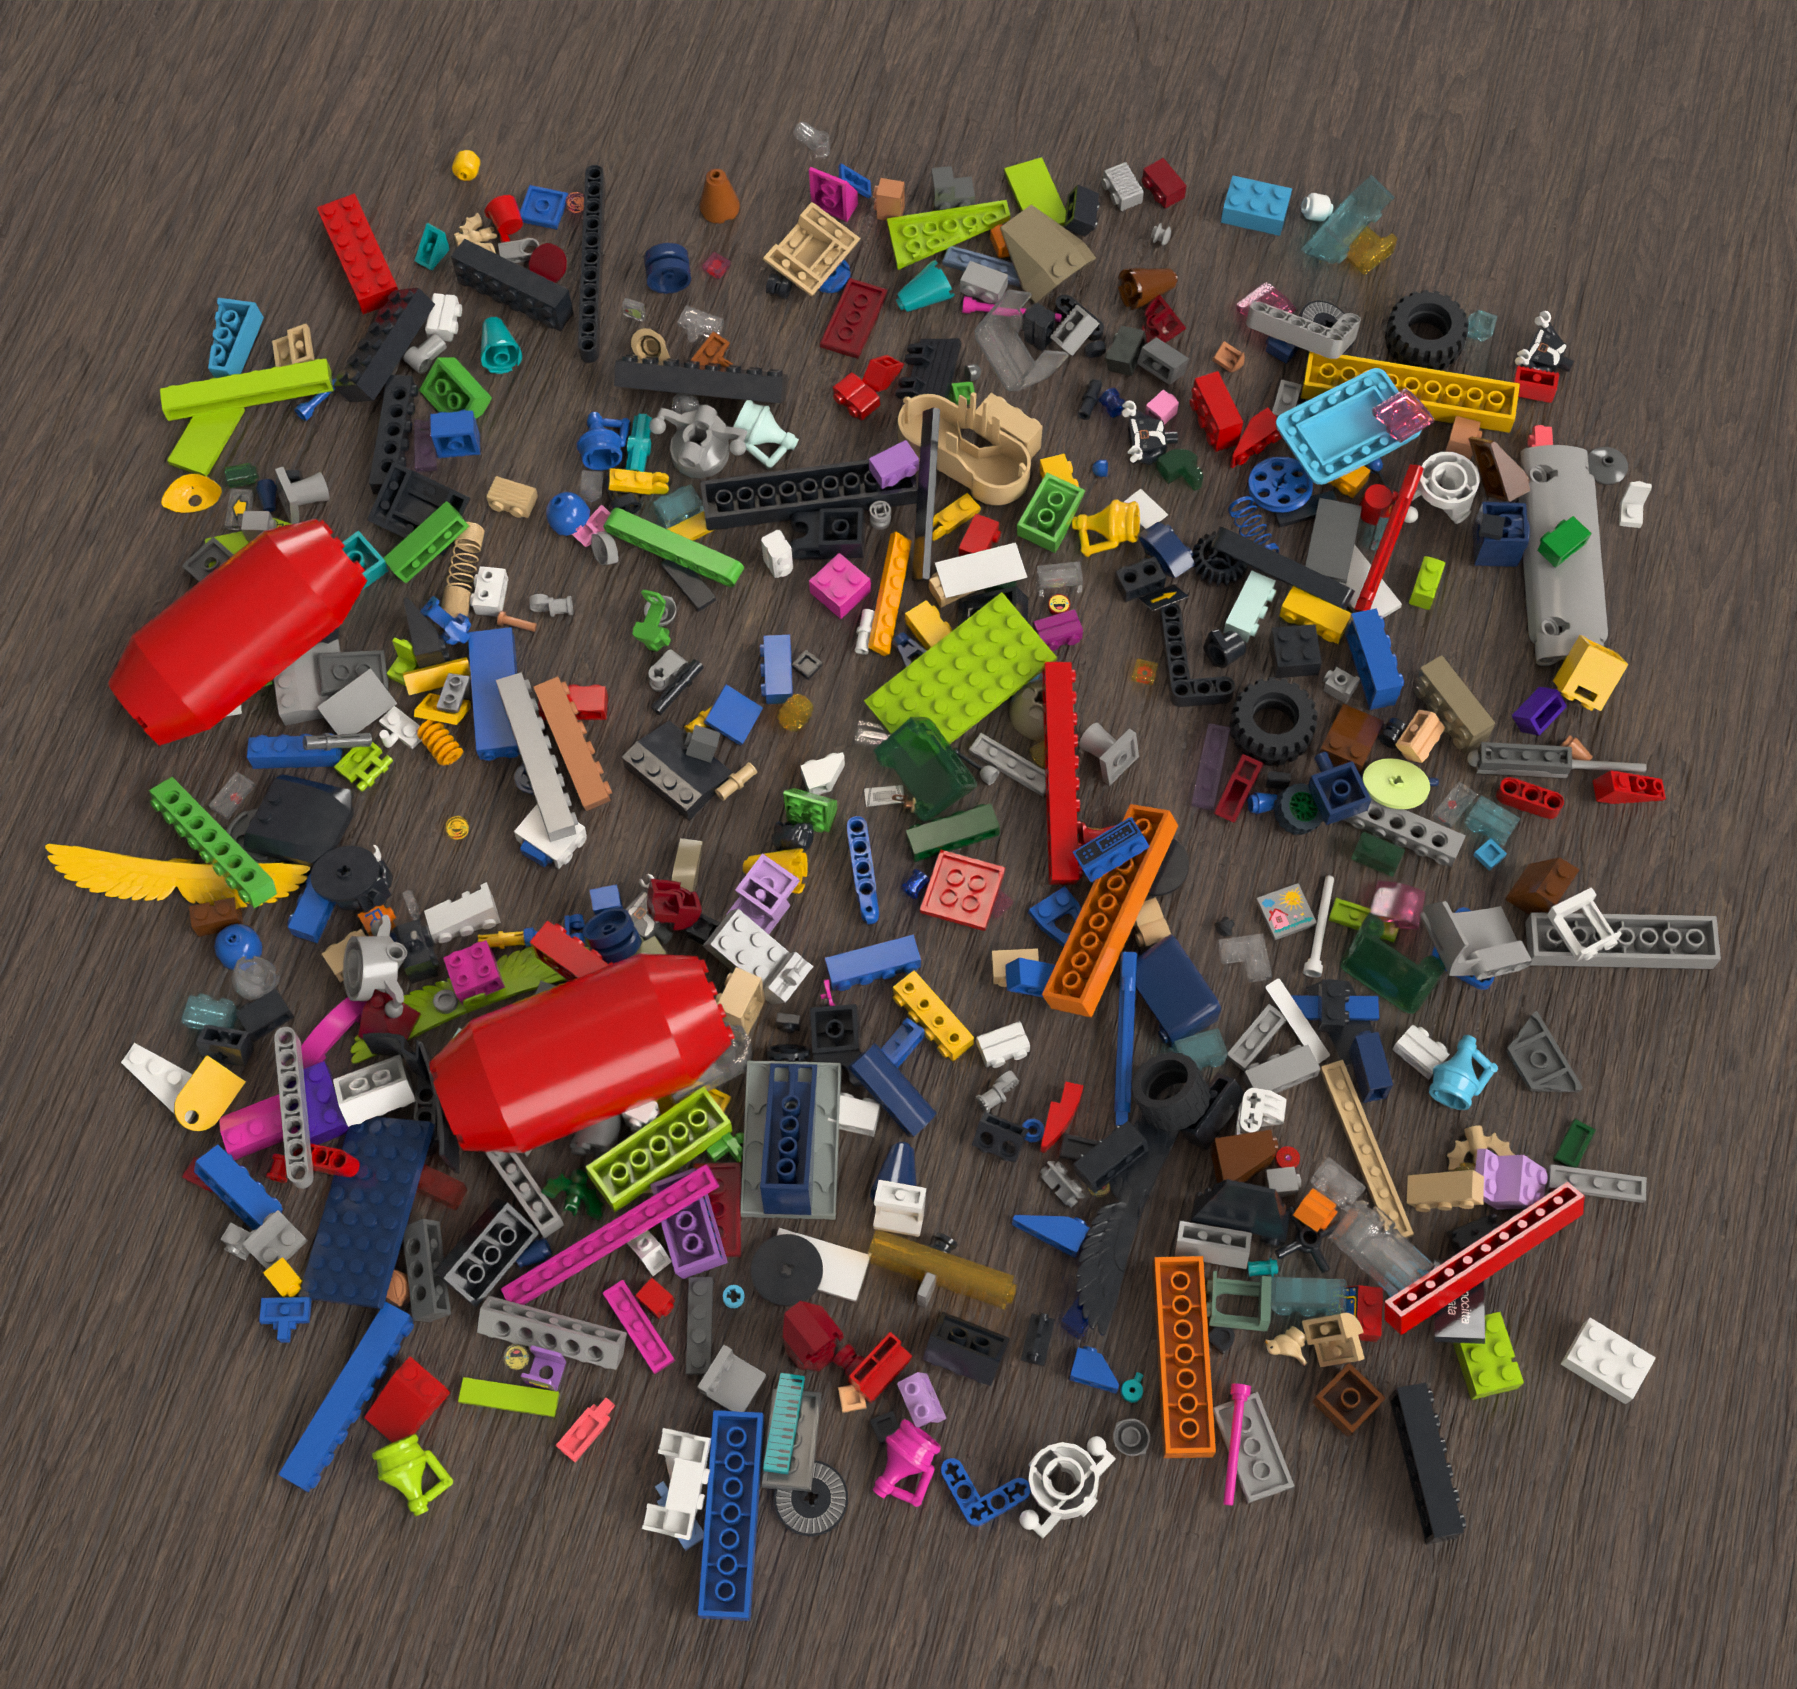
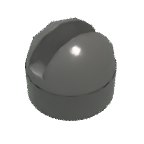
M965 365L964 373L967 381L979 379L981 368L978 365Z

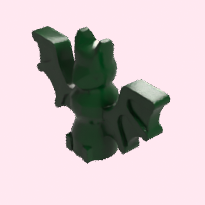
M577 1169L571 1172L569 1179L565 1178L561 1173L557 1179L549 1178L545 1182L546 1187L541 1190V1193L550 1198H555L559 1192L566 1191L567 1197L564 1201L563 1211L568 1210L575 1216L580 1206V1199H582L586 1205L587 1215L597 1220L603 1217L601 1208L604 1204L597 1199V1190H590L586 1187L588 1173Z

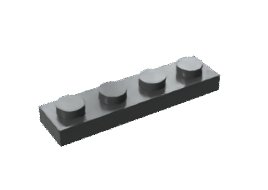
M689 1277L687 1375H705L711 1366L713 1277Z

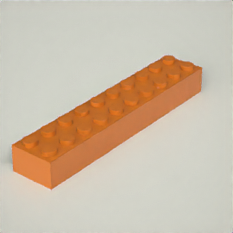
M1130 804L1123 821L1132 817L1150 847L1094 881L1042 993L1051 1009L1092 1018L1178 828V824L1169 810Z

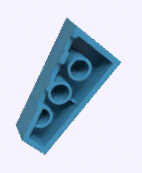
M218 298V312L215 315L216 328L213 330L214 343L211 346L208 366L214 378L241 374L264 319L255 302Z

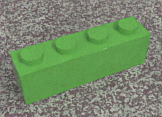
M446 501L383 559L394 574L407 583L463 533L469 525L459 512Z

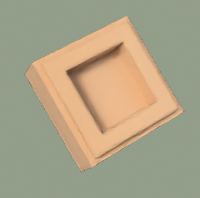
M852 1385L838 1387L843 1413L867 1408L865 1397L860 1392L858 1393Z

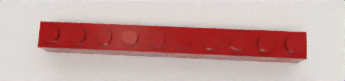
M1045 662L1042 667L1049 885H1076L1079 878H1082L1083 873L1082 867L1073 854V851L1082 845L1078 843V834L1081 833V822L1077 821V812H1080V799H1076V790H1079V777H1076L1075 769H1078L1079 758L1078 755H1075L1078 735L1074 734V726L1077 725V713L1073 712V704H1076V691H1073L1072 683H1075L1076 672L1075 669H1072V662Z
M1569 1182L1564 1183L1386 1300L1385 1321L1400 1335L1404 1334L1582 1216L1585 1196Z

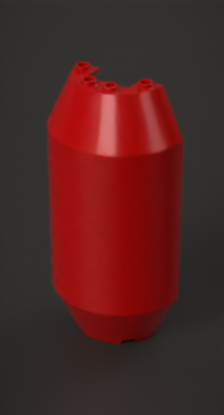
M315 518L264 530L131 636L108 685L133 719L142 726L143 730L159 746L211 729L343 623L368 580L362 574L365 570L359 562L353 563L342 550L345 545L337 536L334 539L331 537L334 532L323 519L319 522Z
M639 953L470 1020L429 1062L438 1098L451 1130L456 1135L462 1150L525 1153L693 1086L732 1045L731 1040L735 1039L730 1025L725 1027L722 1018L727 1016L722 1004L717 1005L714 996L718 994L713 981L708 982L705 973L709 971L704 959L699 960L698 956Z

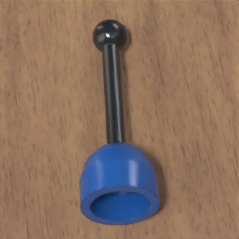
M1381 458L1366 464L1365 467L1371 470L1370 473L1377 474L1382 484L1390 489L1381 473L1383 467Z

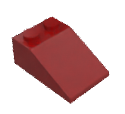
M410 1356L391 1377L364 1418L394 1443L415 1434L451 1392Z

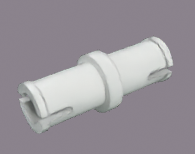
M870 609L862 610L860 626L856 631L858 637L854 651L858 654H868L869 652L868 643L875 611Z

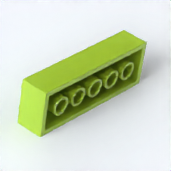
M703 1086L586 1166L588 1176L613 1211L617 1212L650 1189V1184L663 1180L719 1141L722 1136L728 1132L731 1133V1121Z

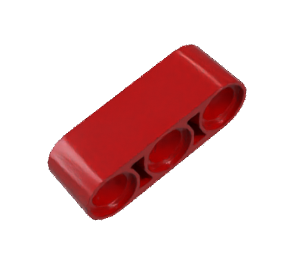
M1512 777L1503 779L1496 791V798L1500 803L1546 819L1557 817L1564 805V799L1561 794ZM1504 789H1510L1512 793H1507ZM1526 796H1531L1534 801L1528 800ZM1547 803L1554 804L1556 808L1549 807Z
M311 1144L313 1171L342 1177H352L358 1172L360 1167L358 1159L347 1152ZM303 1148L296 1149L293 1156H299L303 1152Z

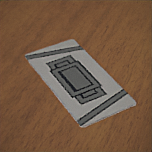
M903 785L864 789L866 806L904 803L892 799L893 795H904ZM897 796L896 799L902 800L903 797Z

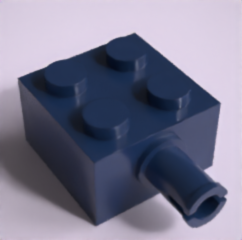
M1327 752L1316 755L1314 760L1321 773L1311 776L1308 789L1325 824L1329 825L1368 811L1372 800L1354 762L1352 761L1334 768Z

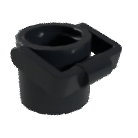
M1219 629L1212 630L1208 633L1203 646L1204 652L1212 665L1220 668H1226L1246 653V645L1243 639L1234 631H1228L1222 635Z

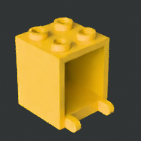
M1579 635L1553 682L1557 685V690L1562 693L1563 697L1571 701L1577 699L1583 707L1591 711L1594 708L1601 711L1627 668L1628 663L1613 650L1593 642L1583 635ZM1578 685L1590 690L1591 693L1588 694L1578 689Z

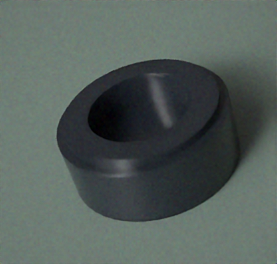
M1094 341L1087 344L1084 350L1087 357L1096 358L1106 352V347L1103 341Z

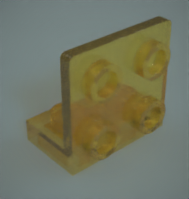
M1364 225L1337 246V251L1365 275L1394 253L1398 238L1393 233L1386 238H1380L1367 225Z

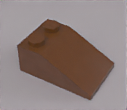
M1473 436L1468 438L1486 496L1510 502L1530 491L1529 478L1525 471L1495 441Z
M1343 704L1321 747L1320 753L1327 752L1334 767L1353 761L1360 775L1384 721Z

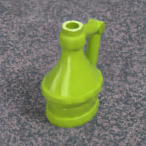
M416 1434L391 1443L372 1453V1458L377 1461V1478L396 1487L405 1495L408 1500V1508L414 1513V1516L428 1511V1502L435 1499L453 1484V1479L430 1450L423 1451L419 1446ZM427 1462L441 1481L423 1495L421 1483Z

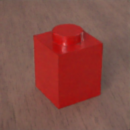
M653 1278L635 1295L637 1300L658 1319L662 1315L664 1317L667 1316L674 1308V1297Z

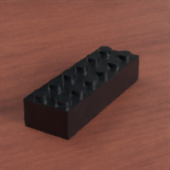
M465 238L451 255L459 283L474 288L482 295L486 294L492 297L498 303L508 305L514 311L526 314L532 320L544 323L548 328L561 331L574 314L568 289Z
M420 288L394 290L388 296L389 300L379 310L375 322L368 327L367 334L357 344L358 348L348 358L345 368L337 375V380L333 387L349 402L375 400L432 311L435 303Z
M1426 1382L1397 1387L1389 1396L1425 1543L1428 1545L1455 1540L1464 1533L1466 1521L1463 1513H1459L1457 1503L1460 1502L1457 1489L1452 1486L1451 1478H1453L1451 1464L1446 1463L1444 1453L1447 1452L1444 1438H1440L1439 1435L1440 1420L1438 1414L1433 1412L1432 1404L1434 1403L1432 1390L1427 1389Z

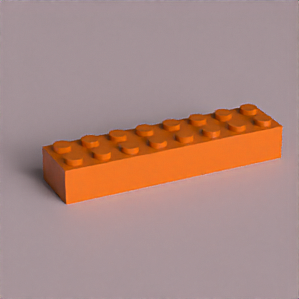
M1203 1256L1155 1257L1152 1266L1163 1458L1213 1457L1216 1453Z

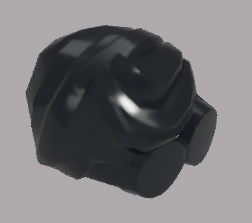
M777 821L774 826V833L771 835L775 849L780 851L801 848L804 849L802 852L809 850L814 840L813 824L797 823L793 826L788 822L782 823V821Z

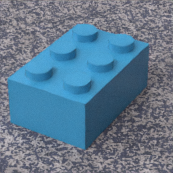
M1232 175L1223 207L1221 223L1280 236L1292 188Z

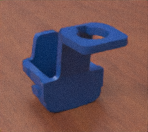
M432 596L420 612L425 618L430 617L445 630L441 635L445 643L455 645L458 642L466 643L470 638L468 633L471 627L469 618L461 613L456 618L452 617L438 605L439 600Z

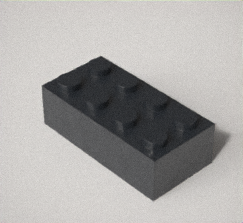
M496 1197L433 1272L466 1302L477 1307L539 1234V1231L510 1204Z

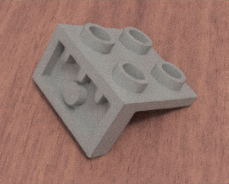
M277 1210L275 1213L269 1214L264 1219V1224L257 1230L251 1231L246 1236L245 1242L242 1245L268 1269L282 1257L287 1261L308 1240Z
M723 1345L699 1383L698 1389L700 1393L730 1411L745 1412L766 1378V1374L735 1356L732 1349Z

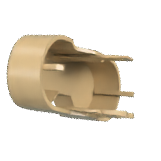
M974 392L970 395V408L968 409L967 398L959 395L958 405L942 396L934 394H923L903 399L905 404L898 415V442L901 443L907 440L919 461L923 411L933 407L939 408L937 470L970 488L972 498L988 505L1009 504L1023 495L1028 487L1031 459L1029 452L1020 441L1000 430L1001 418L993 415L991 420L988 417V400L985 399L983 401V412L980 413L976 410V393ZM970 428L988 438L993 446L983 448L975 446L962 438L960 429Z

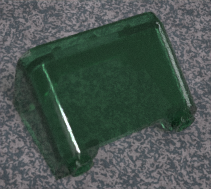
M910 717L873 750L877 755L878 763L883 767L894 768L917 800L914 804V812L923 821L931 820L977 787L975 778L938 727L927 717Z
M1369 912L1341 959V967L1346 973L1403 1012L1409 1014L1416 1013L1438 985L1446 970L1445 965L1441 959L1435 956L1425 957L1417 965L1384 943L1380 938L1384 933L1385 925L1380 918Z

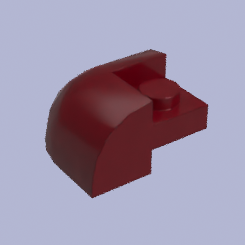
M650 879L647 894V912L652 915L653 921L661 923L671 922L673 930H683L692 926L698 920L702 908L695 891L690 892L681 887V882Z

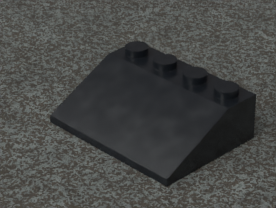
M669 720L638 740L622 756L624 768L690 821L716 794L715 789L725 783L733 772L714 756L710 763L686 755L688 746L684 745L687 734Z

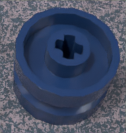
M662 243L646 251L644 255L647 286L651 290L668 294L676 293L689 286L691 282L688 251L683 246L675 243Z
M623 908L609 909L595 915L585 924L582 931L590 949L597 951L603 957L602 960L607 964L610 962L614 964L631 957L638 951L642 943V939L637 928L634 927L629 911Z

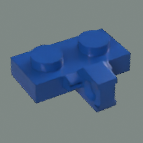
M310 1297L261 1298L259 1322L261 1324H273V1329L278 1330L277 1340L280 1343H290L291 1329H296L297 1324L310 1323L312 1300Z

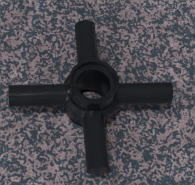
M1295 1206L1288 1208L1287 1211L1290 1212V1219L1298 1232L1296 1233L1295 1241L1275 1250L1277 1258L1281 1259L1297 1250L1302 1253H1311L1321 1273H1326L1330 1270V1267L1319 1250L1321 1239L1340 1230V1223L1336 1220L1330 1223L1325 1231L1320 1228L1316 1232L1293 1216L1296 1211ZM1303 1236L1311 1237L1313 1244L1306 1243Z

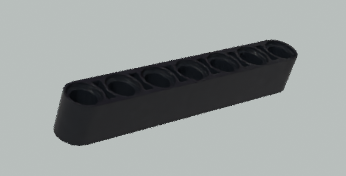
M1219 527L1211 544V547L1343 610L1347 609L1355 593V590L1224 527Z

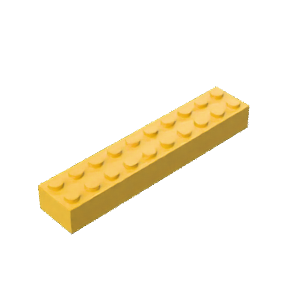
M1309 351L1301 394L1302 399L1310 400L1371 369L1380 368L1389 376L1417 418L1454 423L1455 417L1460 416L1481 422L1479 428L1510 433L1514 424L1519 383L1348 355H1341L1337 359H1330Z

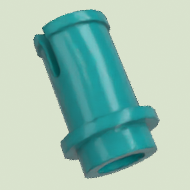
M1272 1258L1264 1261H1248L1247 1263L1249 1277L1271 1275V1277H1274V1274H1278L1277 1260H1272Z

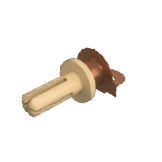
M904 795L892 796L893 800L904 802L903 812L906 809H910L911 813L914 812V809L931 812L934 810V804L916 802L914 797L912 800H907V796ZM896 797H903V799L899 800L896 799Z

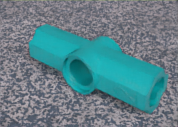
M646 414L634 416L632 434L628 437L627 442L628 459L626 470L645 472L647 456H650L651 430L649 424L652 420V417Z

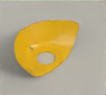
M188 474L176 479L168 487L161 503L164 507L175 512L190 513L201 511L214 505L218 501L222 490L215 481L206 476ZM194 495L200 496L202 498L200 505L193 507L189 504L190 497Z

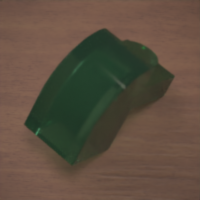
M1174 449L1158 458L1156 469L1168 484L1183 476L1194 491L1202 487L1203 472L1199 467H1196L1198 456L1186 449Z

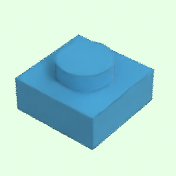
M1490 838L1475 851L1473 856L1490 871L1506 857L1507 853Z

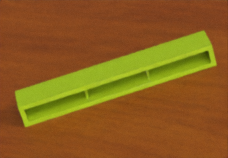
M315 359L304 363H294L282 367H273L260 371L254 370L249 373L233 374L227 377L211 378L199 382L160 388L162 411L168 421L334 391L332 373L327 359Z

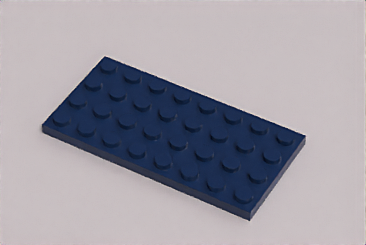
M373 1117L360 1124L350 1126V1129L347 1130L342 1150L357 1158L360 1167L358 1172L352 1177L337 1175L333 1177L299 1291V1297H310L311 1300L383 1309L435 1124L428 1121Z

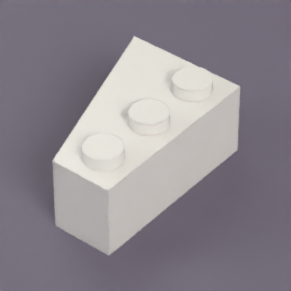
M487 882L480 885L481 890L472 894L469 891L462 893L463 898L451 903V900H447L424 911L430 934L435 943H446L454 937L460 935L468 936L476 930L482 928L491 929L496 924L501 923Z

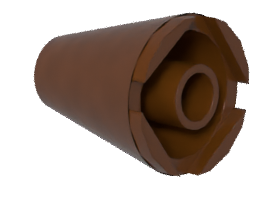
M1126 268L1118 276V280L1121 279V286H1118V290L1126 307L1130 306V310H1135L1151 302L1159 294L1163 295L1174 289L1178 279L1176 273L1170 268Z

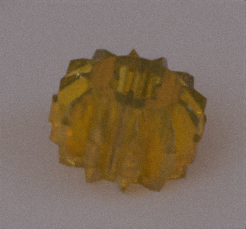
M800 694L792 695L791 698L789 697L783 703L782 708L779 710L780 713L777 717L779 723L786 730L791 732L799 731L812 716L813 703Z

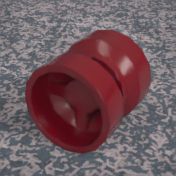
M847 1344L834 1357L833 1362L838 1367L844 1368L845 1374L849 1377L865 1358L858 1356L855 1353V1348L851 1344Z

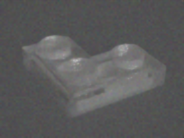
M1263 934L1218 940L1217 944L1222 964L1244 961L1248 982L1272 978Z

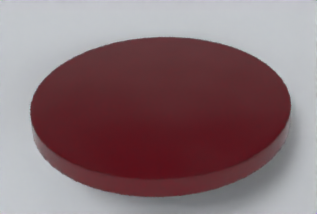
M542 244L531 254L529 260L530 271L554 283L558 282L566 271V256L563 250L555 244Z

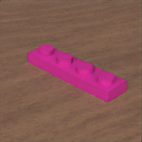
M624 1280L603 1292L604 1297L654 1374L675 1361Z

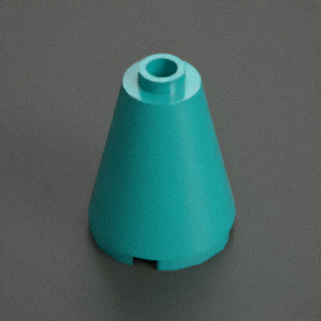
M935 260L930 262L897 293L898 298L895 301L901 311L905 309L906 312L951 299L955 296L954 293H949L952 288L942 269L935 268V265L938 264Z
M489 317L482 324L480 360L482 366L489 369V372L503 374L512 371V367L516 364L518 366L521 363L522 352L503 321L498 317Z

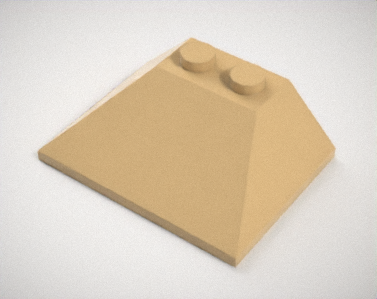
M811 202L800 215L796 226L779 245L775 244L763 260L810 296H813L861 238Z

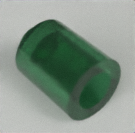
M251 462L225 467L229 488L254 484L256 479L259 478L257 467L252 466Z

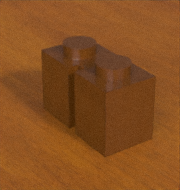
M235 897L214 901L213 906L210 902L189 906L191 926L199 937L219 933L229 925L243 924L241 907Z

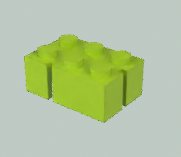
M1501 1312L1485 1315V1344L1453 1343L1471 1400L1518 1389L1524 1383L1518 1363L1512 1362L1515 1354Z

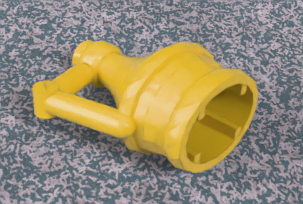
M1115 499L1095 515L1087 516L1080 514L1077 517H1073L1072 526L1074 530L1079 531L1083 555L1089 557L1091 554L1116 548L1119 543L1124 541L1136 542L1140 532V508L1138 502L1126 503ZM1087 530L1096 531L1109 541L1090 546Z

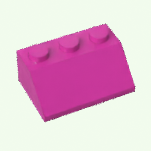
M279 1094L222 1116L219 1119L220 1133L226 1151L232 1155L234 1161L284 1141ZM297 1126L291 1130V1134L298 1132Z

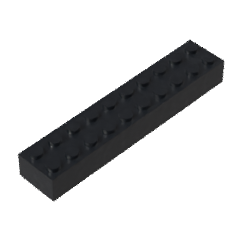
M869 459L700 481L708 531L791 520L792 514L796 512H814L830 508H863V510H870V506L876 501H885L890 507L917 504L918 493L915 474L899 480L893 486H887L882 489L869 470Z

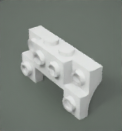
M663 1428L658 1453L677 1458H675L666 1506L648 1503L642 1529L690 1540L698 1509L702 1510L705 1495L701 1494L703 1484L708 1483L710 1469H706L711 1438Z

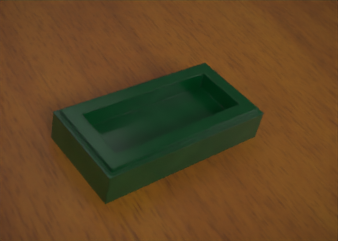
M1574 1118L1553 1160L1563 1166L1577 1168L1596 1129Z

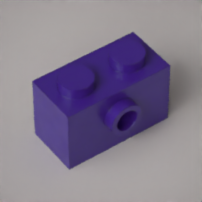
M1538 687L1514 712L1512 718L1520 732L1540 736L1567 705L1558 690Z

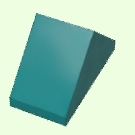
M427 223L414 261L429 270H433L450 250L445 232Z

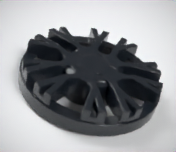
M779 1044L768 1047L766 1053L770 1060L780 1062L788 1059L789 1062H795V1060L803 1061L804 1058H809L810 1048L798 1044Z

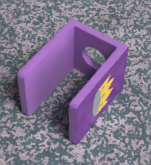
M531 1345L530 1350L535 1358L530 1373H522L521 1378L526 1385L557 1391L566 1360L561 1353ZM544 1366H550L553 1369V1376L548 1380L541 1378L539 1375L541 1368Z

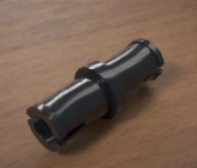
M1097 379L1090 381L1087 392L1082 396V404L1077 413L1078 417L1082 420H1089L1094 406L1098 404V395L1103 385Z

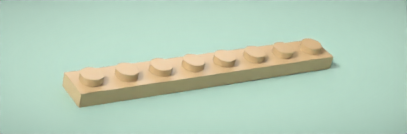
M1340 1060L1321 1066V1074L1389 1243L1413 1236L1414 1233L1344 1061Z

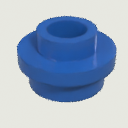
M1028 1119L1022 1124V1127L1028 1129L1035 1128L1037 1130V1133L1034 1135L1028 1132L1026 1141L1037 1142L1042 1139L1044 1126L1039 1120Z

